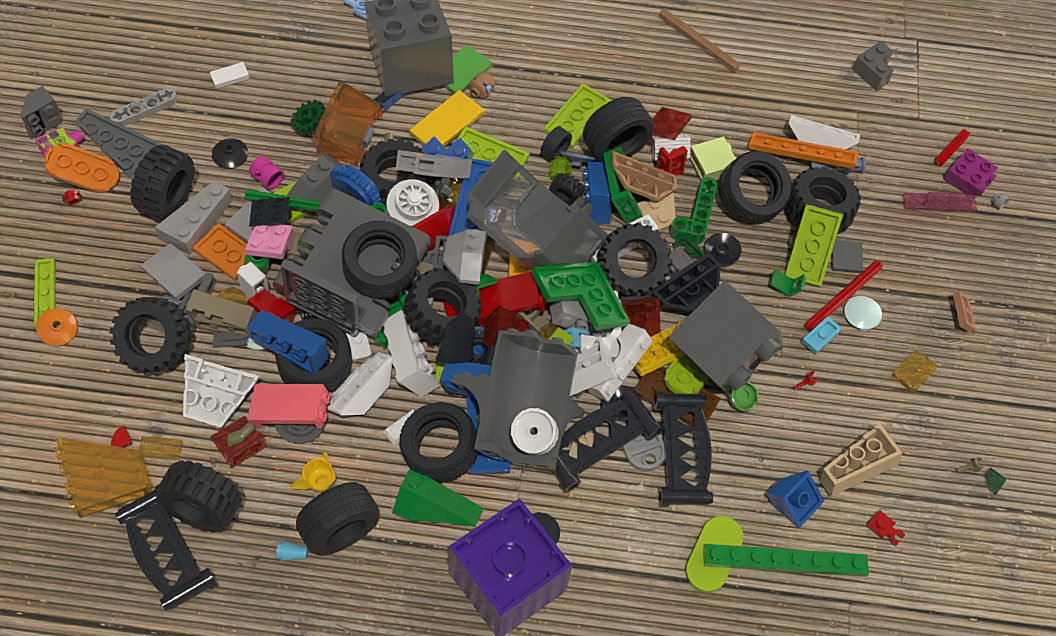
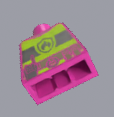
M60 127L36 138L35 141L39 150L45 156L49 148L61 143L79 147L77 143L82 141L84 136L79 130L69 134L64 128Z

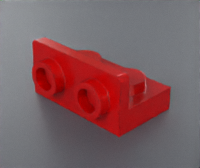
M682 146L668 153L664 147L659 148L656 168L676 176L684 173L688 150Z

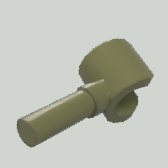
M978 456L970 464L956 468V472L960 473L966 470L979 472L985 467V464L979 465L977 463L982 459V457Z

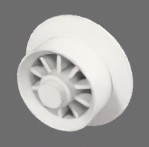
M409 179L399 182L390 190L387 197V210L391 217L413 226L439 210V200L435 191L428 184L420 180Z

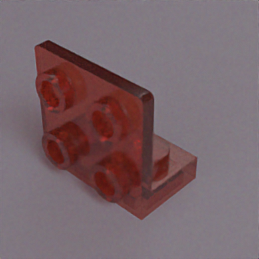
M661 107L652 118L654 125L652 135L647 141L648 146H652V136L675 140L691 120L692 115Z
M245 416L211 436V440L231 469L266 448L263 435L260 431L256 432L255 430L241 443L228 446V435L242 429L249 423Z

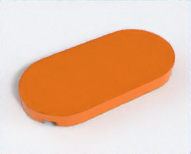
M61 143L54 147L52 146L47 150L44 157L45 168L52 177L96 193L110 191L117 185L119 180V171L111 159L70 144Z

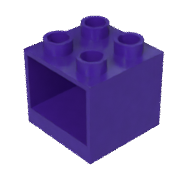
M520 498L449 546V574L495 636L506 635L567 591L572 564Z

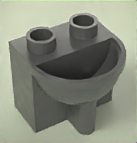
M726 280L669 336L724 392L729 391L731 388L735 391L739 390L751 378L752 372L762 361L764 363L767 362L781 347L778 343L780 334L777 328Z

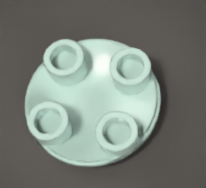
M856 296L846 303L843 315L850 324L865 332L880 323L882 311L873 299L865 296Z

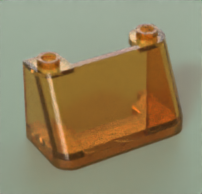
M338 82L315 132L317 155L321 156L329 153L338 161L358 166L366 152L363 143L373 121H378L379 118L383 117L384 108H382V104L352 86Z

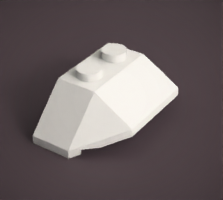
M791 115L789 125L798 141L848 149L858 144L860 134Z
M378 352L373 358L358 366L334 392L330 405H328V410L341 416L365 414L389 387L393 358L390 355Z

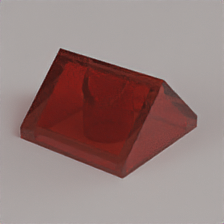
M659 298L621 301V305L630 320L629 324L645 329L650 337L660 333Z

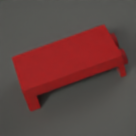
M531 271L497 280L496 284L479 288L482 310L477 323L482 328L489 326V320L535 308H538L541 312L546 311L545 304H547V301Z

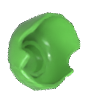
M747 381L737 391L733 388L730 389L729 401L734 408L740 411H749L758 403V390L754 384Z

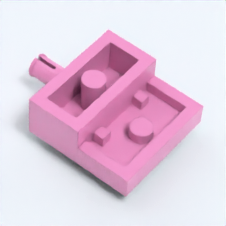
M282 224L254 226L245 248L246 255L283 259L286 250H290L295 237L293 226Z

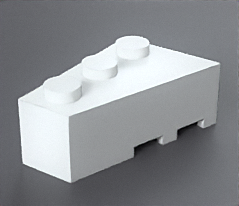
M601 336L596 338L597 342L589 348L583 347L580 349L581 353L577 356L570 396L615 378L611 353Z

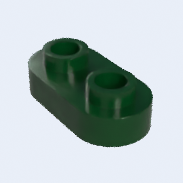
M680 236L676 238L674 249L679 246L685 247L683 250L692 260H698L705 255L704 251L689 237Z

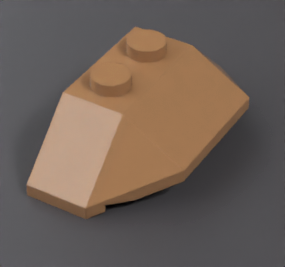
M614 151L611 153L612 167L618 183L626 190L629 189V191L659 201L678 188L676 175Z

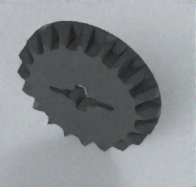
M327 419L322 429H318L315 424H275V428L281 438L286 439L287 442L305 444L308 441L312 442L316 437L319 438L321 432H324L325 425H327Z

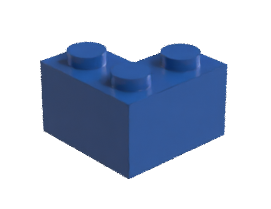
M434 136L421 147L429 155L438 154L469 159L474 155L473 151L461 138L457 139L446 149Z

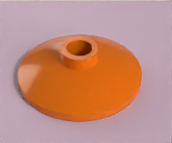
M53 308L41 314L36 324V330L39 338L44 343L50 346H63L75 337L77 322L69 311ZM58 322L60 323V327L54 328L53 324Z

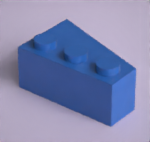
M588 162L587 169H584L583 173L586 191L585 202L593 205V209L588 216L597 224H610L612 197L605 162Z
M469 362L446 363L439 380L446 391L475 398L469 389L461 388L452 382L453 374L461 375L462 372H467L474 376H479V374L490 375L492 365Z

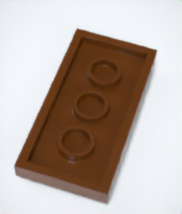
M662 366L643 375L634 389L641 399L654 405L655 390L673 393L667 387L664 380L667 370L665 367ZM702 388L697 394L707 396V407H703L702 411L708 422L721 398ZM689 412L679 418L681 421L695 427V423L692 421L694 419L693 413Z

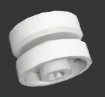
M529 408L520 412L515 417L511 425V436L514 443L523 452L529 455L541 456L551 451L557 443L559 433L557 424L546 411L539 408ZM534 428H537L538 433L536 435L531 434L532 432H534Z

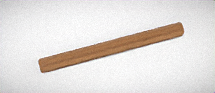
M663 8L659 12L660 18L733 72L740 68L739 62L667 9Z

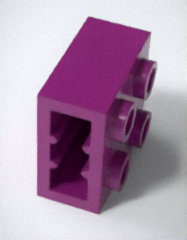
M967 148L949 169L944 180L972 199H975L978 194L982 195L988 187L986 186L987 183L991 184L997 176L994 173L998 167Z

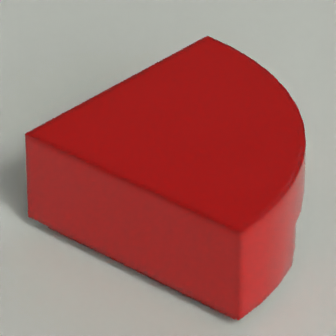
M124 425L117 429L112 436L111 448L113 453L133 445Z

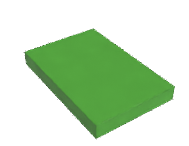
M466 44L453 56L454 83L442 86L453 94L458 90L464 92L469 88V82L478 73H486L492 67V62Z

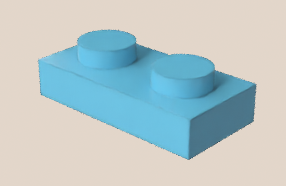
M826 317L803 338L802 343L814 354H817L841 332L842 328L831 318Z

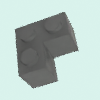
M880 41L857 56L852 70L875 91H878L889 83L894 71L888 66L893 50Z

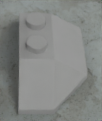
M476 229L464 230L447 237L443 263L460 283H480L487 240L486 231Z

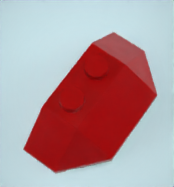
M454 205L443 208L412 226L427 234L431 239V243L425 252L426 255L427 251L435 249L437 236L449 235L455 213Z

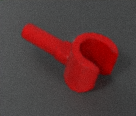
M812 370L802 382L792 388L796 391L807 384L813 386L819 377L816 379L812 378L811 376L815 373Z

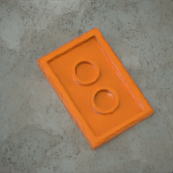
M218 223L193 247V251L229 278L236 281L238 279L237 272L244 265L247 243Z

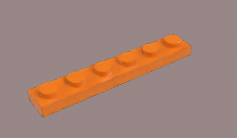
M753 132L749 142V149L852 169H855L859 156L857 151Z

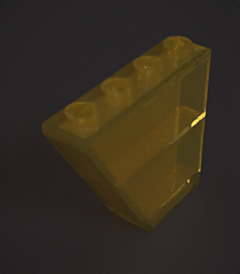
M65 438L56 439L58 447H55V452L58 459L61 458L63 463L59 465L62 476H66L68 481L64 483L67 494L72 496V500L69 501L73 513L77 512L80 519L134 501L153 491L143 457L139 450Z

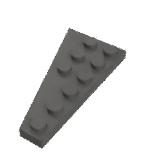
M87 108L75 120L77 126L131 180L134 179L135 170H137L139 162L143 160V156L149 153L151 148L163 145Z

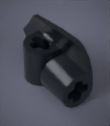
M462 312L446 325L435 358L437 362L463 363L474 359V317L466 312Z

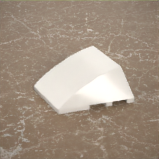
M184 354L185 391L183 416L222 428L260 376Z

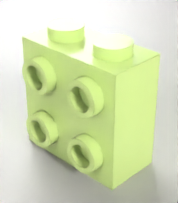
M724 137L693 145L690 149V160L701 181L707 177L719 180L725 167L737 158L732 153L730 143H727Z

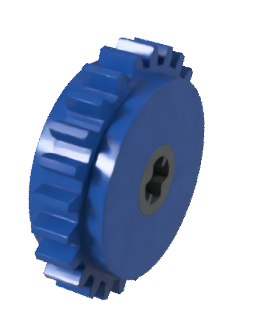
M338 164L330 172L331 184L334 189L369 206L375 203H382L376 185L368 176L355 167L344 166L343 164L340 166Z

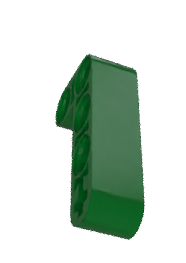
M707 177L702 180L692 219L684 217L673 219L670 229L672 239L676 240L680 236H686L696 245L704 241L717 189L715 179Z

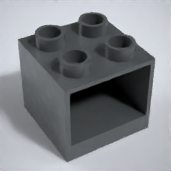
M372 0L365 2L369 49L385 97L398 92L406 93L454 83L452 35L438 0Z

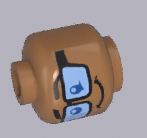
M478 73L469 82L472 96L482 99L486 98L495 88L494 78L489 73Z

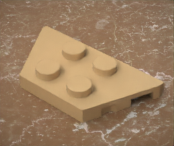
M674 192L659 201L649 198L637 203L642 210L643 217L649 215L659 227V232L671 228L672 221L676 218ZM619 211L611 214L613 221L617 220L624 225L636 221L633 220L626 223Z

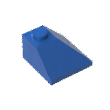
M803 471L780 479L767 492L774 508L798 528L824 502L809 471Z

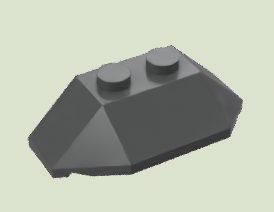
M329 153L321 155L297 180L286 196L322 201L328 190L333 188L331 176L329 175L335 166L338 164L341 166L342 163ZM295 208V209L298 210V211H303V210H304V209Z

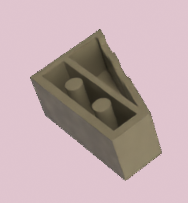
M193 290L186 308L187 313L199 329L249 337L247 327L257 316L252 306L239 304L198 290Z

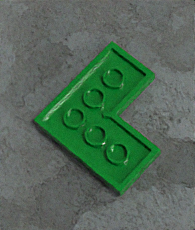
M598 262L537 266L531 271L547 302L579 299L595 330L626 327L630 323Z

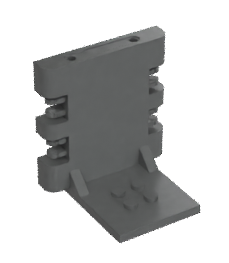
M330 188L317 208L319 216L316 219L319 223L325 225L326 228L323 229L317 225H312L310 229L304 230L298 240V246L300 247L297 251L307 257V260L305 261L296 256L291 259L292 262L284 259L281 264V270L272 284L274 288L285 293L287 303L319 319L333 322L343 331L355 337L360 330L377 339L389 318V312L386 308L390 304L383 299L364 296V294H360L349 285L342 269L344 241L353 229H356L357 226L365 222L369 223V221L373 220L390 221L402 227L413 238L417 249V264H419L431 243V239L424 232L337 189ZM386 244L367 246L361 251L357 259L360 267L367 273L376 276L392 273L399 267L397 263L401 262L398 252Z

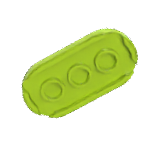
M687 355L674 360L667 368L664 377L667 387L673 393L682 394L699 393L710 379Z
M717 516L705 524L685 571L690 585L697 591L703 593L717 591L726 582L731 568L704 566V545L741 546L743 543V531L736 521L729 517Z

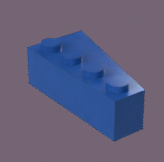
M261 310L247 327L251 339L313 375L318 372L328 359L326 338L278 318L272 313Z

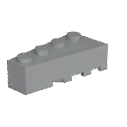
M213 181L155 227L158 239L166 244L171 243L178 250L191 255L193 247L209 232L231 204L230 189Z

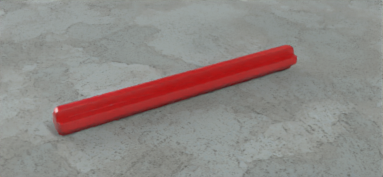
M875 260L805 323V329L811 332L882 269L883 264L879 260Z

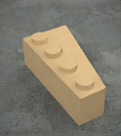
M879 422L873 430L867 432L862 436L861 440L850 446L844 454L838 456L823 469L820 482L832 497L897 466L902 456V451Z

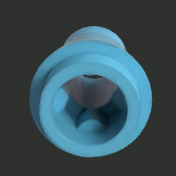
M285 540L277 543L276 559H281V561L306 559L307 547Z

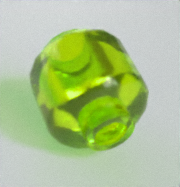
M555 157L549 163L548 176L552 181L558 173H568L570 177L572 176V163L568 158Z

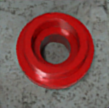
M71 189L64 193L62 200L66 202V205H74L80 202L81 194L79 191Z

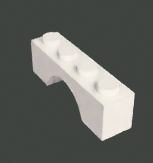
M628 324L617 338L621 344L620 353L612 362L615 378L589 388L588 390L592 395L605 401L610 400L653 342L645 329L632 324Z

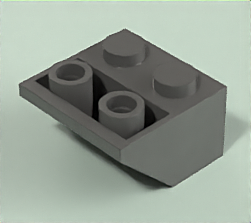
M43 86L26 95L20 116L31 140L63 122L54 98Z

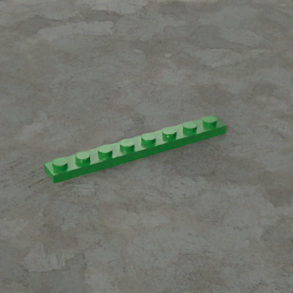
M717 544L704 545V566L861 577L869 575L868 554Z

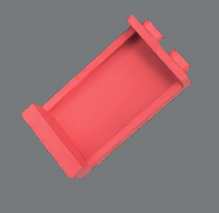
M255 384L247 420L254 425L255 429H262L263 424H315L318 429H322L327 419L326 408L330 402V393L323 384Z

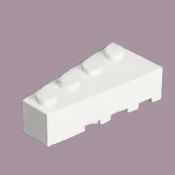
M400 310L390 316L384 325V334L388 339V349L391 352L392 364L397 374L395 377L400 385H404L420 397H423L439 387L440 384L437 379H433L431 373L434 372V369L424 357L427 355V352L419 342L421 338L418 337L417 332H413L410 329L411 324H407L405 320L406 315L403 310Z

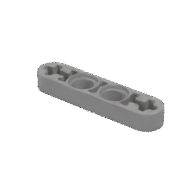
M172 88L160 90L112 111L110 119L123 126L131 124L174 105L177 102L176 92ZM152 101L157 102L153 107L148 106V103ZM133 109H140V112L137 114L131 113Z

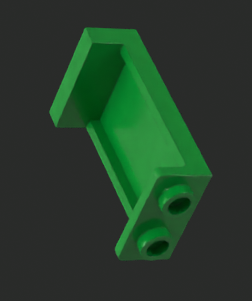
M618 147L603 154L612 202L625 222L628 223L643 217V213L629 189L626 190L618 183L611 159L613 151L625 155L621 147Z

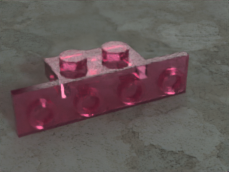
M943 192L903 193L905 209L977 212L975 195Z

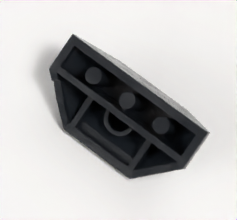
M708 252L658 286L651 293L663 306L691 313L719 286L721 264Z

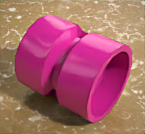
M260 156L255 159L249 168V173L268 190L276 188L284 177V172L276 165H273V162L266 156Z

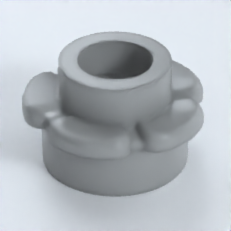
M998 193L992 200L994 202L993 207L1002 209L1009 202L1010 198L1006 196V193Z

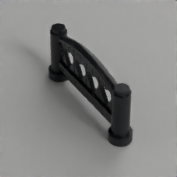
M632 390L626 391L622 395L623 401L602 407L586 415L563 433L556 469L552 471L560 481V487L564 493L571 492L580 485L581 480L577 475L644 433L647 439L651 440L663 432L664 426L660 421L654 419L635 392ZM621 411H625L628 414V427L614 422L612 417L615 415L619 416ZM606 421L610 422L611 438L596 432V427L602 426ZM588 432L594 433L595 448L580 443L579 438L586 436ZM570 443H576L578 445V459L564 454L562 449L569 447Z
M655 390L653 399L654 409L663 410L667 473V487H659L658 491L659 507L712 504L713 492L707 490L711 473L712 447L707 421L702 411L703 407H707V396H703V394L665 393L664 391ZM689 412L693 413L694 419L692 421L695 423V427L691 428L678 419ZM692 431L696 435L694 438L696 446L691 447L678 438ZM689 451H695L697 454L695 458L697 465L692 466L680 457ZM695 470L698 473L696 477L698 485L694 486L681 477L689 471Z
M158 484L154 487L155 490L118 509V512L114 514L120 524H126L133 555L147 579L163 594L160 602L165 611L174 609L208 588L212 590L218 585L208 568L200 572L169 513L163 509V506L159 505L156 499ZM139 520H155L146 534H141V528L136 525ZM150 536L164 537L155 551H150V545L145 543L146 538ZM157 554H173L166 567L160 569L158 567L159 562L154 559ZM166 571H182L175 585L168 586V579L164 578Z

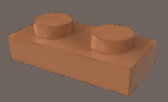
M960 291L953 293V306L957 311L958 317L956 320L959 327L968 332L976 330L968 296Z

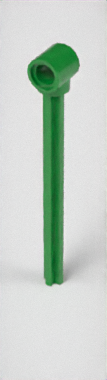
M249 189L245 191L244 197L245 200L250 201L290 197L289 207L317 211L322 202ZM375 203L371 205V207L388 215L387 207L384 204Z

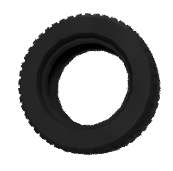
M620 97L604 104L590 116L583 128L582 138L599 162H605L603 153L621 147L624 154L630 157L649 140L653 132L654 123L638 99Z
M763 151L746 152L727 165L720 175L718 183L720 201L732 217L734 216L735 219L743 223L757 224L765 222L779 214L789 203L792 192L790 174L785 165L772 154ZM743 171H756L765 177L770 187V199L767 204H753L741 193L739 181Z
M385 220L365 222L357 226L356 229H353L344 241L342 248L343 273L349 285L360 294L375 299L389 298L399 294L403 289L405 290L414 278L417 265L416 245L410 234L403 230L402 227H399V225H395V223L390 221L386 222ZM386 244L398 252L401 262L399 267L392 273L376 276L367 273L360 267L357 259L361 251L367 246Z
M310 318L296 322L294 325L326 338V344L334 351L335 356L327 367L313 375L275 353L281 379L284 384H323L328 392L336 390L346 381L352 367L351 347L347 335L338 325L325 319Z
M448 402L431 403L415 410L404 422L399 436L400 450L410 469L438 483L451 482L466 474L475 463L479 454L474 449L477 430L472 419L461 407L452 403L449 404ZM445 426L459 431V443L448 456L430 459L420 454L421 441L432 429Z

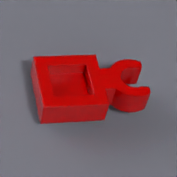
M881 510L877 512L866 526L882 540L887 536L893 546H897L899 543L895 536L903 539L906 535L902 530L895 529L894 525L896 522Z

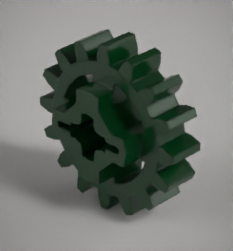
M314 99L311 102L308 100L307 104L302 103L300 108H296L297 112L292 113L294 118L290 119L292 122L291 126L298 134L305 136L307 133L311 135L312 131L317 132L319 127H323L322 122L327 121L325 117L328 116V109L321 101Z

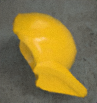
M324 452L320 458L312 459L306 463L301 470L300 478L291 484L290 488L311 489L317 492L329 489L336 480V475L327 453Z

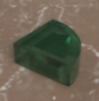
M991 467L985 475L989 486L988 489L993 495H996L1007 478Z

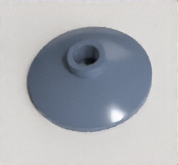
M560 151L561 155L571 160L572 165L582 166L583 162H590L596 159L591 156Z

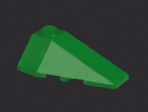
M409 469L400 486L392 514L413 522H418L419 520L430 521V523L436 524L441 522L450 523L451 525L476 527L484 508L433 479Z

